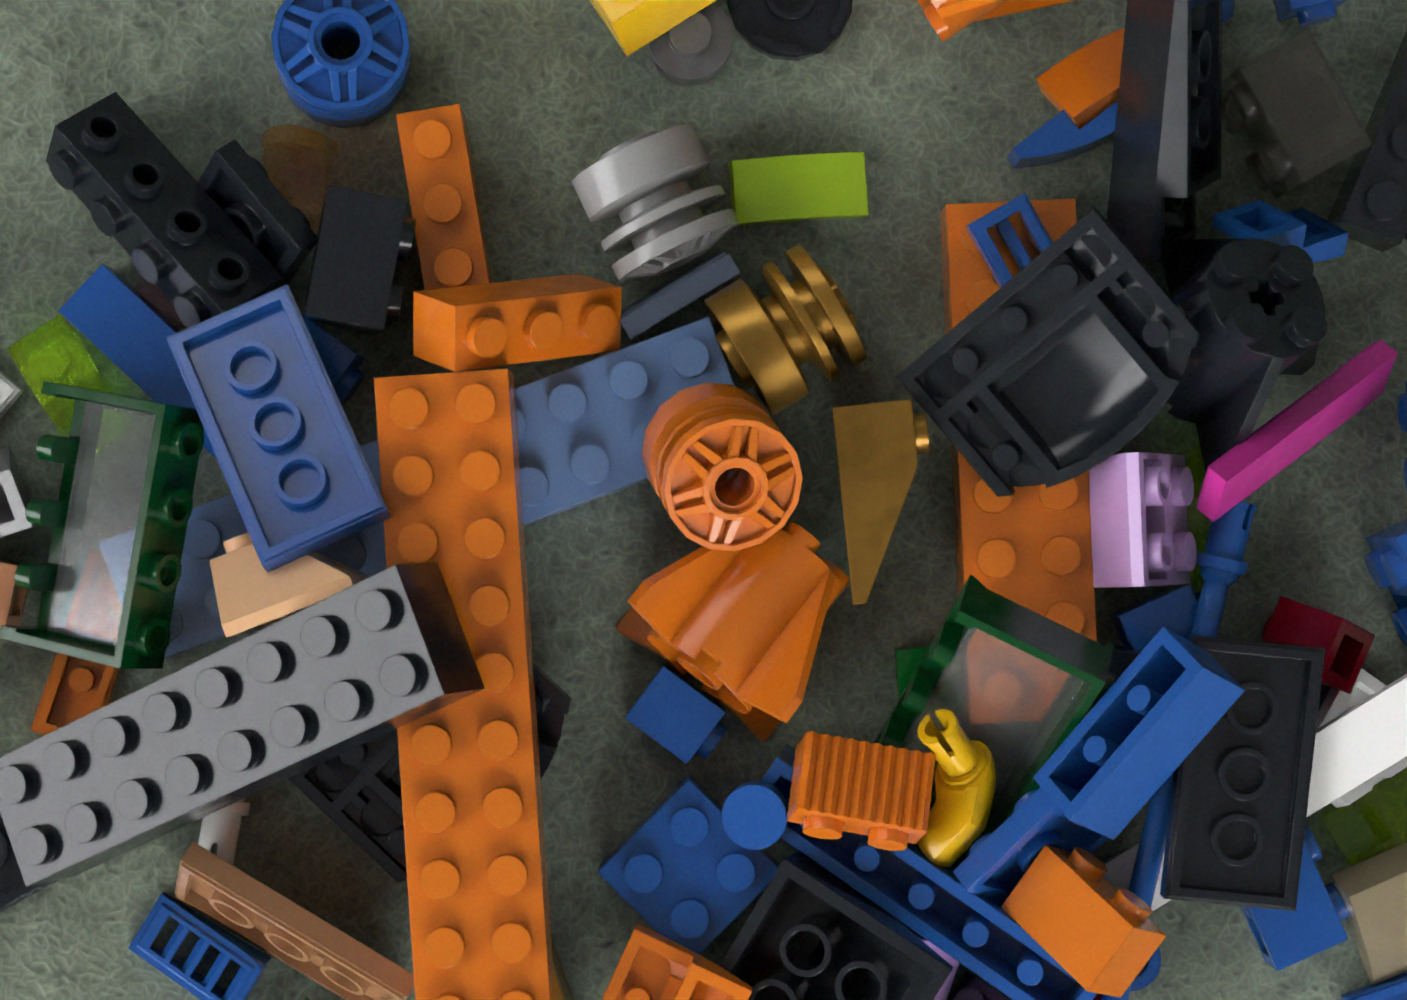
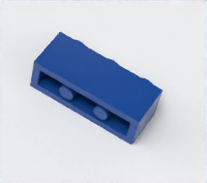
M1163 626L1034 775L1033 779L1069 821L1114 840L1245 690L1205 649Z

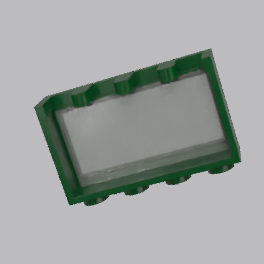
M43 381L41 394L75 399L69 437L45 434L40 437L36 447L37 455L40 459L64 463L59 499L34 498L27 504L25 511L26 519L29 523L54 527L48 563L22 562L17 567L14 575L17 586L34 591H43L37 626L1 625L0 638L116 668L163 669L165 652L170 641V623L176 588L182 572L181 559L187 524L193 509L192 496L199 455L204 445L203 424L195 408L87 387Z
M970 575L873 743H880L884 746L892 745L896 748H906L908 750H919L922 753L931 752L918 737L917 729L919 723L929 714L939 730H943L945 728L937 718L935 710L947 709L952 711L959 720V725L969 740L981 741L988 746L995 761L996 786L986 828L972 843L973 845L979 838L994 832L1014 813V807L1022 796L1034 789L1040 788L1039 784L1033 779L1034 775L1083 720L1089 708H1093L1115 683L1117 675L1109 672L1114 644L1110 642L1106 646L1099 644L987 589L974 576ZM936 759L933 775L930 810L936 802L935 771L938 764V761Z

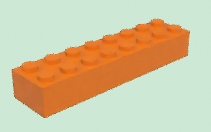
M1076 198L1030 200L1053 243L1077 223ZM1008 202L946 204L940 212L945 334L1000 289L968 233L966 226ZM1016 213L1010 216L1008 220L1031 261H1033L1040 253L1019 215ZM995 226L987 229V232L1012 277H1014L1020 270ZM951 442L958 595L969 576L972 575L987 589L1097 642L1089 471L1046 488V484L1013 487L1015 490L1013 495L998 497ZM976 628L961 653V674L965 707L963 708V717L969 722L1041 719L1069 673Z

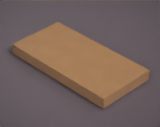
M192 842L180 860L174 893L176 895L175 898L342 999L407 1000L414 988V977L411 972L197 843Z

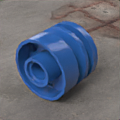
M285 0L278 9L271 34L274 60L281 84L294 106L315 122L338 128L367 125L391 110L405 91L411 68L407 23L395 0ZM347 44L357 49L356 53L348 59L338 60L328 55L331 49L338 45Z

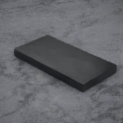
M1189 633L1188 640L1205 649L1245 691L1173 772L1160 895L1164 899L1296 911L1325 648Z

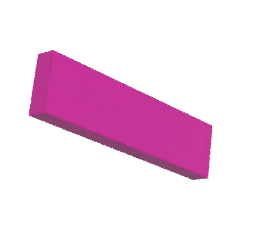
M1382 340L1375 341L1250 434L1248 440L1234 446L1210 464L1197 500V509L1211 521L1215 522L1382 395L1398 352Z

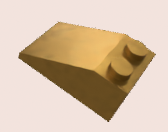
M911 399L832 408L853 605L867 603L917 470V454H925L930 451L926 412L913 414Z

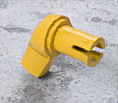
M938 709L935 710L936 716L945 729L939 730L929 714L922 719L917 729L919 739L928 747L931 753L936 755L935 759L938 761L935 771L936 802L929 812L927 833L917 844L932 863L942 867H951L986 828L995 792L996 770L995 761L988 746L981 741L969 740L952 711Z

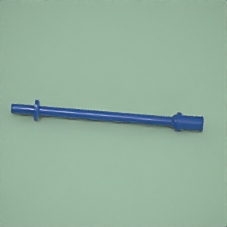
M1241 501L1215 522L1211 521L1204 553L1197 552L1196 565L1200 566L1199 573L1204 581L1191 634L1218 635L1229 586L1236 583L1239 576L1246 577L1248 563L1242 561L1254 512L1257 511V505ZM1173 773L1150 798L1128 888L1129 891L1145 901L1150 908L1165 852ZM1132 983L1121 998L1102 994L1101 1000H1128Z

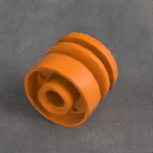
M706 382L682 389L659 406L645 429L641 455L649 482L660 497L668 515L685 537L710 550L739 551L763 543L785 526L798 505L803 476L797 452L753 395L734 385Z

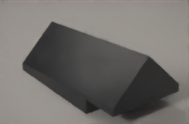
M1127 0L1107 221L1138 258L1143 261L1161 263L1183 249L1184 239H1196V192L1221 178L1222 0Z

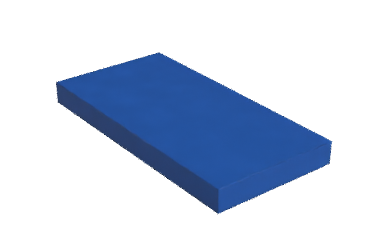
M288 284L166 337L257 555L267 573L391 517Z

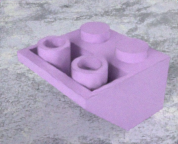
M1145 452L1114 454L1089 469L1093 588L1190 584V571L1196 565L1197 548L1193 534L1188 532L1187 506L1193 500L1194 481L1191 470L1185 467V455Z

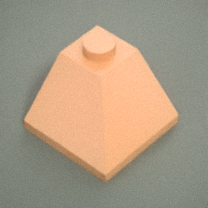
M248 532L223 542L227 554L209 560L221 626L226 638L250 633L276 623L367 579L366 574L315 551L267 573L260 562Z

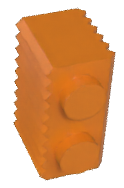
M815 731L806 732L795 750L786 820L787 822L803 824L802 832L814 838L840 839L844 831L868 836V845L877 849L888 851L905 850L908 843L916 844L927 833L936 755L931 752L922 753L919 750L896 748L892 745L871 744L868 741H857L853 738L832 737L829 734H818Z

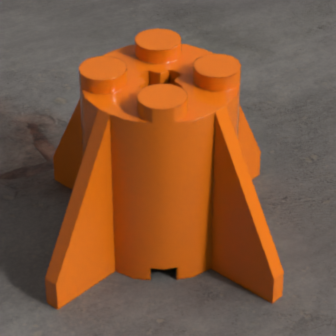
M789 522L784 529H780L761 544L739 551L710 550L702 546L643 580L627 601L632 608L625 614L615 629L626 638L662 656L683 676L688 671L703 683V686L700 688L701 690L724 704L757 739L765 743L780 721L787 723L801 705L825 615L849 584L850 579L836 565L826 559L819 558L815 554L821 545L811 533L800 525Z

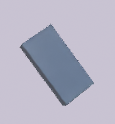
M718 251L622 309L621 327L626 335L632 339L740 273V270L729 253Z

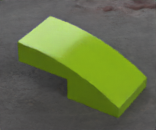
M864 152L773 156L728 162L731 208L738 219L739 225L789 224L800 220L860 219L869 215Z

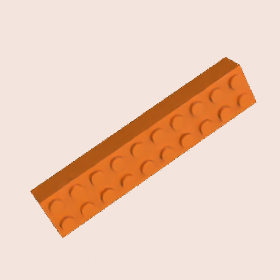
M493 369L374 378L381 494L391 515L390 518L383 520L386 569L395 564L438 563L485 687L476 693L397 728L415 1000H556L514 375L509 369Z

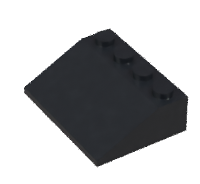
M801 851L783 859L719 965L753 987L748 1000H934L953 969L952 965L895 917Z

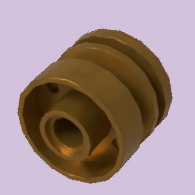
M800 244L787 250L784 254L795 278L794 281L789 283L772 261L762 266L764 278L771 293L762 300L741 278L704 300L719 330L715 338L727 362L745 390L747 391L753 387L772 416L809 394L807 382L800 367L810 360L821 374L831 381L840 374L828 350L829 348L835 346L852 368L867 359L865 349L859 339L856 318L845 297L830 274L814 262Z

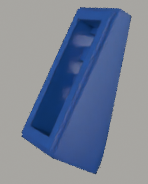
M164 892L158 898L128 949L200 1000H247L272 959ZM169 916L179 922V925L164 950L161 951L152 944ZM191 930L200 938L183 964L174 959ZM212 945L220 951V954L206 977H204L195 970ZM232 959L241 968L228 989L225 990L217 985V982Z

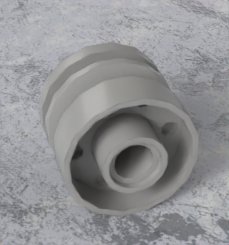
M681 124L660 132L651 131L625 141L604 153L599 158V161L579 173L571 181L590 222L620 217L623 225L616 228L601 242L605 254L615 253L633 246L635 250L612 265L619 283L644 276H658L679 268L710 251L722 237L739 226L738 219L732 208L706 216L703 215V212L725 198V192L721 185L703 187L692 191L688 184L710 166V161L692 124Z

